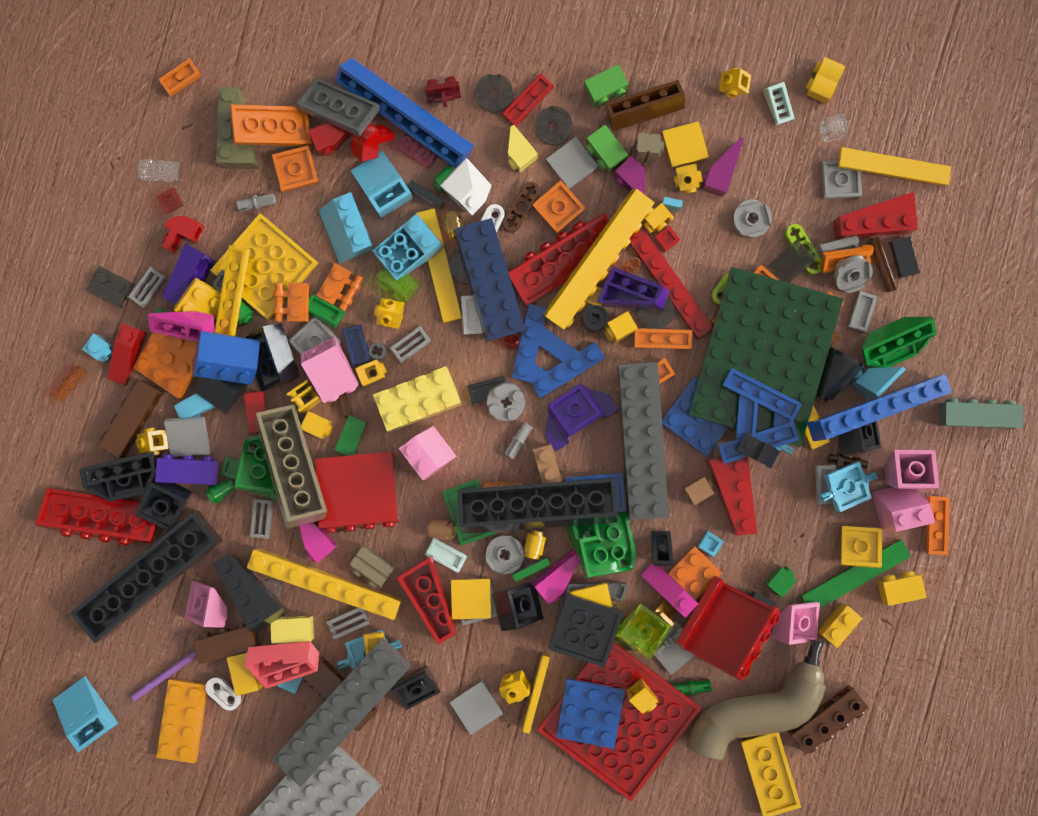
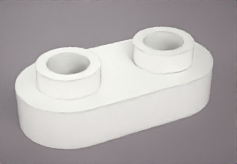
M497 204L490 205L486 209L481 221L492 218L497 232L504 220L503 208ZM493 213H498L499 216L497 218H493L491 215Z
M216 676L207 682V694L222 708L231 711L240 705L241 695L235 696L234 688L225 679ZM215 683L220 685V689L215 688ZM229 696H233L235 701L230 702Z

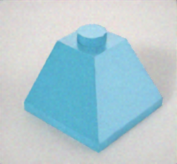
M886 367L861 370L850 384L865 399L876 398L906 369L904 367Z

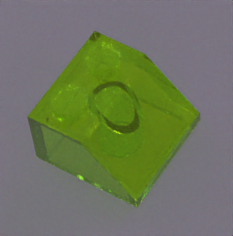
M640 603L623 620L615 637L642 657L651 660L672 626Z

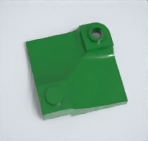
M249 437L243 445L234 489L269 497L273 501H278L260 437ZM252 446L257 447L255 450L250 449Z
M627 512L618 513V523L566 526L569 541L573 544L578 555L584 579L624 573L633 569L636 553Z

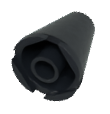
M831 346L817 390V397L826 402L828 399L833 400L865 366L837 349L834 352L835 348Z

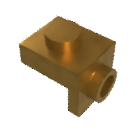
M662 598L649 617L658 628H672L674 625L672 619L677 610L665 598Z

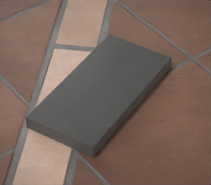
M319 78L313 81L295 104L298 110L359 137L380 110L379 104Z

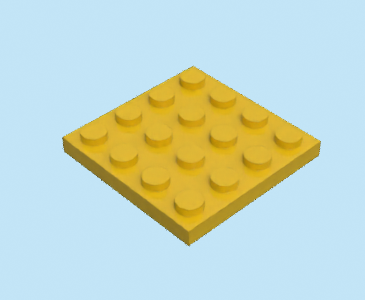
M261 213L233 243L234 246L250 249L242 298L267 320L274 316L275 297H273V291L275 290V283H283V291H288V283H302L319 264ZM228 250L210 270L216 276H218L221 270H225ZM283 298V304L288 300V298Z

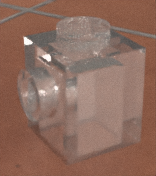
M845 113L826 117L820 124V133L823 136L824 142L841 139L849 132Z

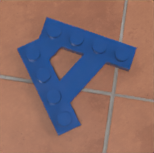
M529 304L524 323L525 330L522 332L512 378L530 382L541 399L599 363L605 357L596 342L578 352L543 327L545 316L542 314L547 308ZM540 346L562 363L546 372L535 364L538 347Z
M731 368L722 386L739 394L736 439L717 445L723 464L747 457L736 451L744 433L762 442H766L774 448L798 441L799 437L794 425V419L802 403ZM758 404L774 412L773 427L760 432H756Z

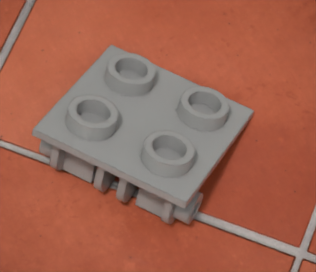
M676 620L673 622L672 628L663 630L647 644V647L671 675L694 657V655L680 648L676 643L683 631V628Z

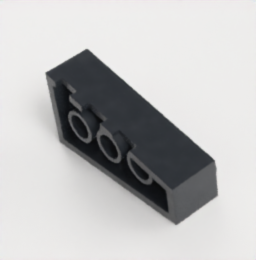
M227 554L213 564L248 631L259 632L290 611L247 568L239 557Z

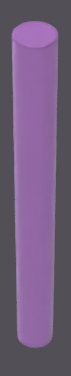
M195 649L131 694L132 700H138L196 658Z

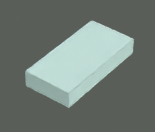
M433 538L425 553L427 557L433 555L435 561L459 573L468 556L436 538Z

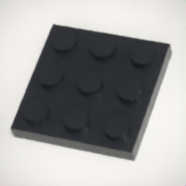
M567 592L548 648L551 651L605 668L624 612L623 610Z

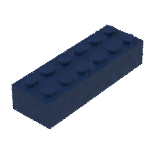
M490 218L455 228L453 230L454 238L485 342L524 331L525 327L493 219Z

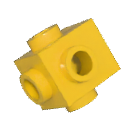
M731 68L729 71L721 72L719 91L726 94L729 98L749 94L751 75L741 68Z
M696 163L676 168L677 176H674L676 188L680 187V191L685 190V194L697 191L696 188L700 187V182H703L701 170L697 171ZM686 176L691 177V182L686 181Z
M382 298L380 304L376 305L374 310V316H377L376 324L399 329L403 319L404 302Z
M156 428L144 429V433L138 434L136 445L139 453L153 452L155 456L160 455L159 451L168 449L166 430L156 431Z
M519 670L513 674L508 673L501 679L499 692L508 704L520 702L529 696L531 684L524 672Z

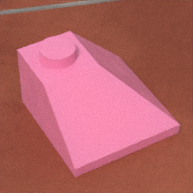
M191 580L184 618L202 627H224L228 617V608L215 588Z
M811 602L789 605L780 613L779 622L773 625L772 639L789 645L811 642V639L817 640L820 603Z

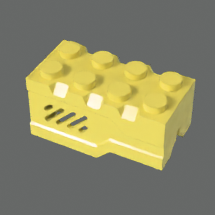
M446 366L393 388L373 394L388 432H393L462 405L449 369Z

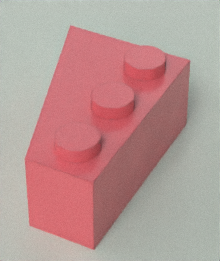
M310 641L248 647L245 667L267 689L317 672L320 653Z

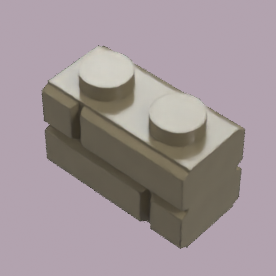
M638 134L634 144L633 157L639 163L645 161V163L654 164L657 158H661V153L664 151V141H661L660 134Z
M365 545L361 547L349 564L352 567L351 571L359 577L361 575L365 576L368 579L367 583L374 588L377 586L381 588L396 568Z

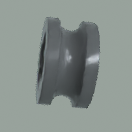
M376 342L369 347V354L375 360H382L385 358L387 350L383 344ZM374 348H382V355H373V351H375Z

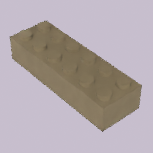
M295 405L256 413L255 424L286 529L325 519L327 509Z

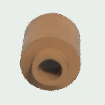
M431 519L427 523L426 533L429 534L430 538L449 540L455 537L456 524L450 520Z

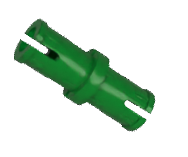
M710 679L671 683L683 694H690V696L695 695V693L712 691Z

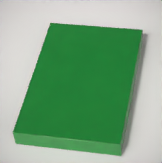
M478 479L442 491L452 523L456 524V534L460 546L497 533L461 534L459 529L457 490L481 488Z

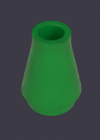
M229 479L208 487L209 489L205 492L212 504L220 503L234 490L235 485Z

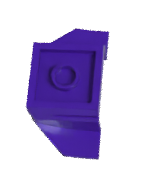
M579 384L548 404L549 414L545 437L552 444L556 452L570 443L569 437L601 416L604 419L617 412L619 408L609 394L587 389L584 385Z

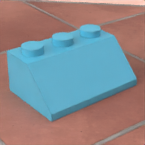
M351 192L331 200L319 210L339 263L374 250L361 213Z

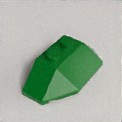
M903 317L869 332L862 346L865 364L875 368H886L918 355L929 343L930 339L934 338L937 334L934 318Z

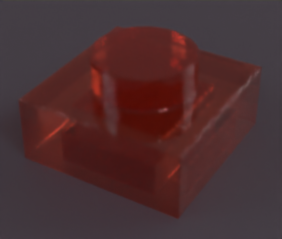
M173 187L156 196L166 214L184 206L176 189Z

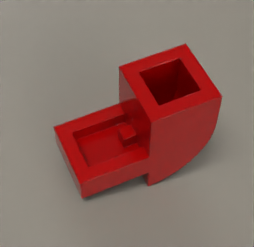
M369 124L360 137L355 134L353 135L351 154L362 162L378 158V144L394 140V132L385 125H376L375 127Z
M175 216L164 225L170 231L164 236L162 247L175 254L183 237L197 243L205 226L187 216Z

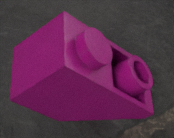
M631 155L615 171L614 180L620 187L624 186L629 192L631 189H638L645 195V168Z

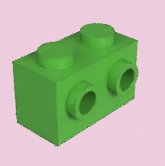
M618 64L585 80L583 88L592 106L595 107L597 105H605L613 97L619 98L623 96L629 84Z
M606 125L586 139L585 147L591 155H595L598 159L597 163L602 170H606L609 173L627 160V152Z

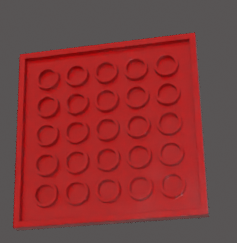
M614 641L605 668L587 662L575 678L576 680L625 689L614 749L556 737L564 694L537 728V731L629 801H632L702 708ZM641 678L658 699L657 706L652 711H646L643 714L629 701L626 691Z

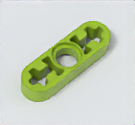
M799 224L790 225L785 230L784 235L804 271L808 275L819 273L821 271V259L805 231ZM792 230L798 231V234L796 236L790 235ZM797 238L798 240H800L801 238L803 239V241H800L798 244L795 245L794 242L797 241ZM800 245L808 247L809 251L806 255L799 252ZM812 254L813 257H811L810 260H804ZM811 262L817 264L815 269L809 268Z

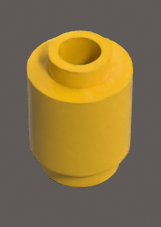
M532 530V533H527L524 546L525 557L540 559L546 541L543 532Z

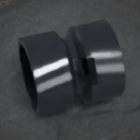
M600 305L589 306L582 317L583 327L592 333L601 331L608 321V313Z

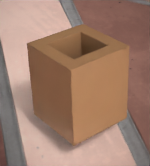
M700 477L682 488L692 505H696L715 494L712 490L714 488L713 483L709 478L706 479L705 477Z

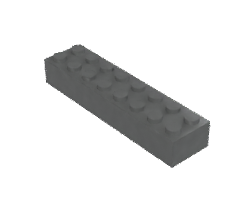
M658 362L617 365L628 519L669 518Z
M382 638L277 752L272 761L301 787L405 674L411 663Z

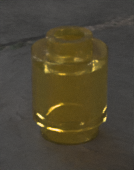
M449 211L443 217L445 232L449 240H455L453 230L464 226L461 213Z

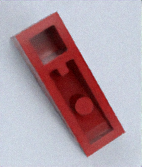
M330 123L309 130L320 156L332 155L352 135V133Z
M123 323L121 324L114 342L108 374L109 380L127 386L147 332Z

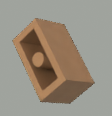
M552 444L533 449L541 482H562Z

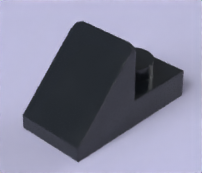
M747 433L743 434L736 448V451L770 469L780 453L778 449L770 444L762 442Z
M651 531L652 564L654 566H674L671 532Z

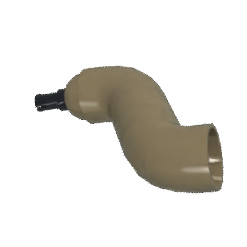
M811 639L807 656L804 657L803 662L797 663L791 672L787 673L785 684L780 691L730 698L716 702L706 708L695 721L686 747L700 755L722 760L725 757L728 744L734 739L785 732L798 728L809 721L818 710L826 689V684H824L825 677L822 669L819 667V656L824 643Z

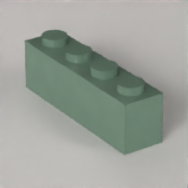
M946 399V402L939 403V426L1023 428L1024 405H1016V401H1003V404H997V400H984V403H978V400L968 399L965 400V403H958V399Z

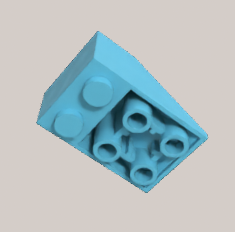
M383 151L378 153V158L367 160L351 170L381 218L413 199L410 190Z
M415 214L377 246L373 252L397 281L430 260L444 246L419 215Z
M86 676L53 699L65 734L77 752H80L119 724Z

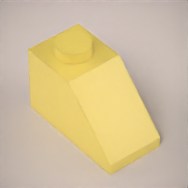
M512 125L510 129L508 163L513 170L517 169L521 173L538 159V153L515 125Z

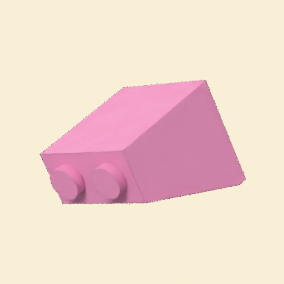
M335 336L301 353V365L323 403L327 401L333 402L339 398V395L345 392L347 394L351 393L358 386V380Z
M434 426L413 437L399 448L422 480H427L457 457Z
M894 450L883 466L886 485L897 489H939L935 450Z
M890 487L872 492L880 528L883 530L898 532L935 523L930 503L916 489Z

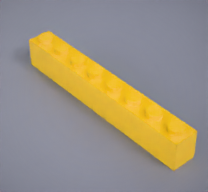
M631 189L542 315L562 329L570 327L576 312H580L584 308L586 298L592 296L596 291V284L599 280L602 281L608 274L607 269L611 264L614 265L621 249H625L631 241L629 238L641 228V221L644 217L647 218L653 211L652 206L655 202L638 189Z
M260 548L253 549L247 568L392 620L397 617L403 600L397 596Z

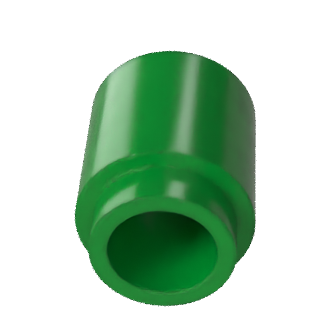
M452 165L445 167L433 178L434 183L432 185L439 193L441 191L446 193L440 185L455 170Z
M241 300L237 323L239 325H247L253 319V311Z

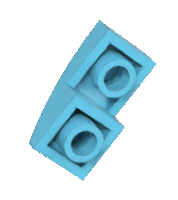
M197 394L174 406L179 418L200 417L201 413L216 408Z

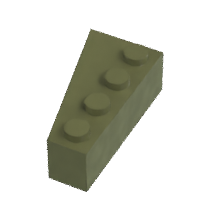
M219 87L216 163L224 169H260L254 145H234L230 105H246L244 95L238 87Z

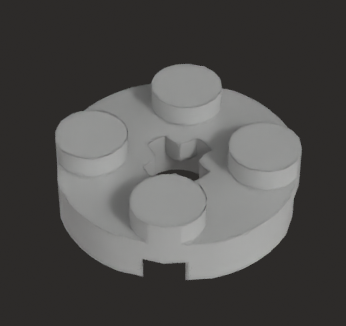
M746 200L735 209L732 218L733 226L741 237H760L768 230L771 224V211L767 205L762 204L759 200ZM749 214L757 218L754 224L748 222Z
M862 255L849 257L835 265L834 283L840 290H844L847 293L856 292L865 286L864 282L867 279H871L873 268Z
M502 382L489 391L487 406L490 414L498 420H516L524 410L525 398L517 385L510 382ZM506 397H509L511 403L503 406L501 399L505 400Z
M501 535L495 537L486 549L487 564L495 572L502 574L513 573L519 569L523 562V547L512 536ZM503 549L510 551L509 559L507 560L499 556L502 554L501 550Z

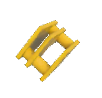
M306 380L287 393L292 398L291 401L298 406L299 412L306 413L322 401L315 387L312 386L311 381ZM311 395L313 399L304 404L302 398Z

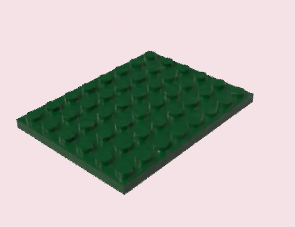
M731 267L688 415L737 429L739 394L722 386L730 369L733 368L802 403L794 419L799 440L788 443L801 447L844 298ZM759 404L756 432L772 428L774 422V412Z

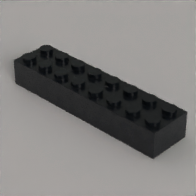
M614 478L457 490L459 529L461 534L618 523Z
M199 511L192 512L70 612V614L94 643L102 641L223 540Z

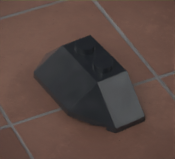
M149 452L80 468L79 472L83 488L88 491L90 490L109 502L145 494L150 482L154 480L156 475L154 453Z

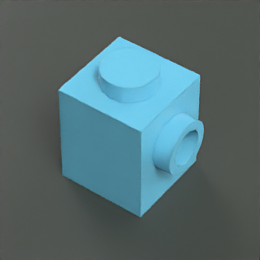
M93 333L82 349L96 360L106 362L112 357L114 344L103 336Z

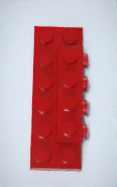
M606 213L600 214L589 222L583 223L579 221L572 226L573 230L568 233L566 231L556 235L557 239L552 243L547 241L539 246L540 250L535 253L533 251L528 252L523 256L524 260L521 261V264L508 271L512 284L526 306L567 281L609 222Z
M47 488L35 522L38 527L57 529L62 536L72 537V534H77L85 540L97 537L99 541L104 543L116 540L118 544L129 546L130 543L136 542L153 544L158 527L135 515L140 502L124 499L109 502L98 495Z

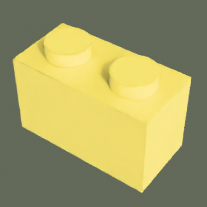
M313 615L280 617L271 623V644L311 642L314 639Z

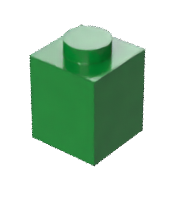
M777 566L765 580L764 584L775 594L783 598L797 579L793 577L795 573L787 566L784 568Z

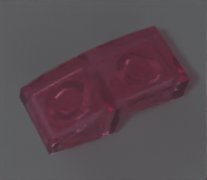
M406 132L403 133L395 146L398 151L428 169L431 168L438 157L437 154Z

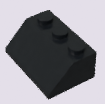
M282 323L262 326L245 337L247 339L260 340L255 376L261 391L279 387L300 377Z

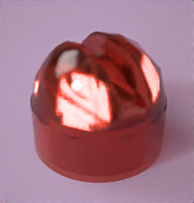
M514 334L506 336L504 338L505 347L509 351L511 349L517 350L520 345L519 337Z

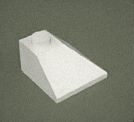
M465 158L442 182L440 187L464 212L473 215L486 201L491 184Z

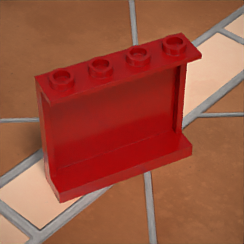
M393 452L315 459L316 477L327 509L325 519L318 521L319 529L325 530V533H335L336 529L355 531L356 527H363L367 530L375 529V525H383L384 528L395 527V524L399 523L394 472L395 455Z
M714 576L676 643L685 651L742 682L743 678L749 675L752 662L759 657L761 646L768 641L773 625L779 622L780 611L775 605L771 607L724 583L721 578Z

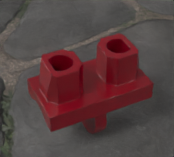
M454 76L446 77L445 83L438 84L436 79L427 81L425 92L428 103L443 102V107H447L446 101L461 98L459 81H456Z

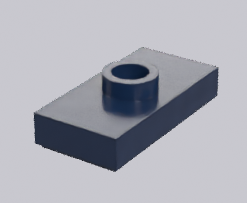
M359 324L342 329L352 366L371 362L362 325Z

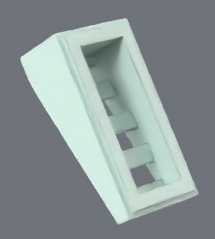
M785 82L763 89L765 99L776 125L795 119ZM778 90L779 94L773 96L772 92ZM781 97L782 101L775 103V99ZM784 105L785 108L777 111L778 106ZM787 113L786 116L779 118V114Z

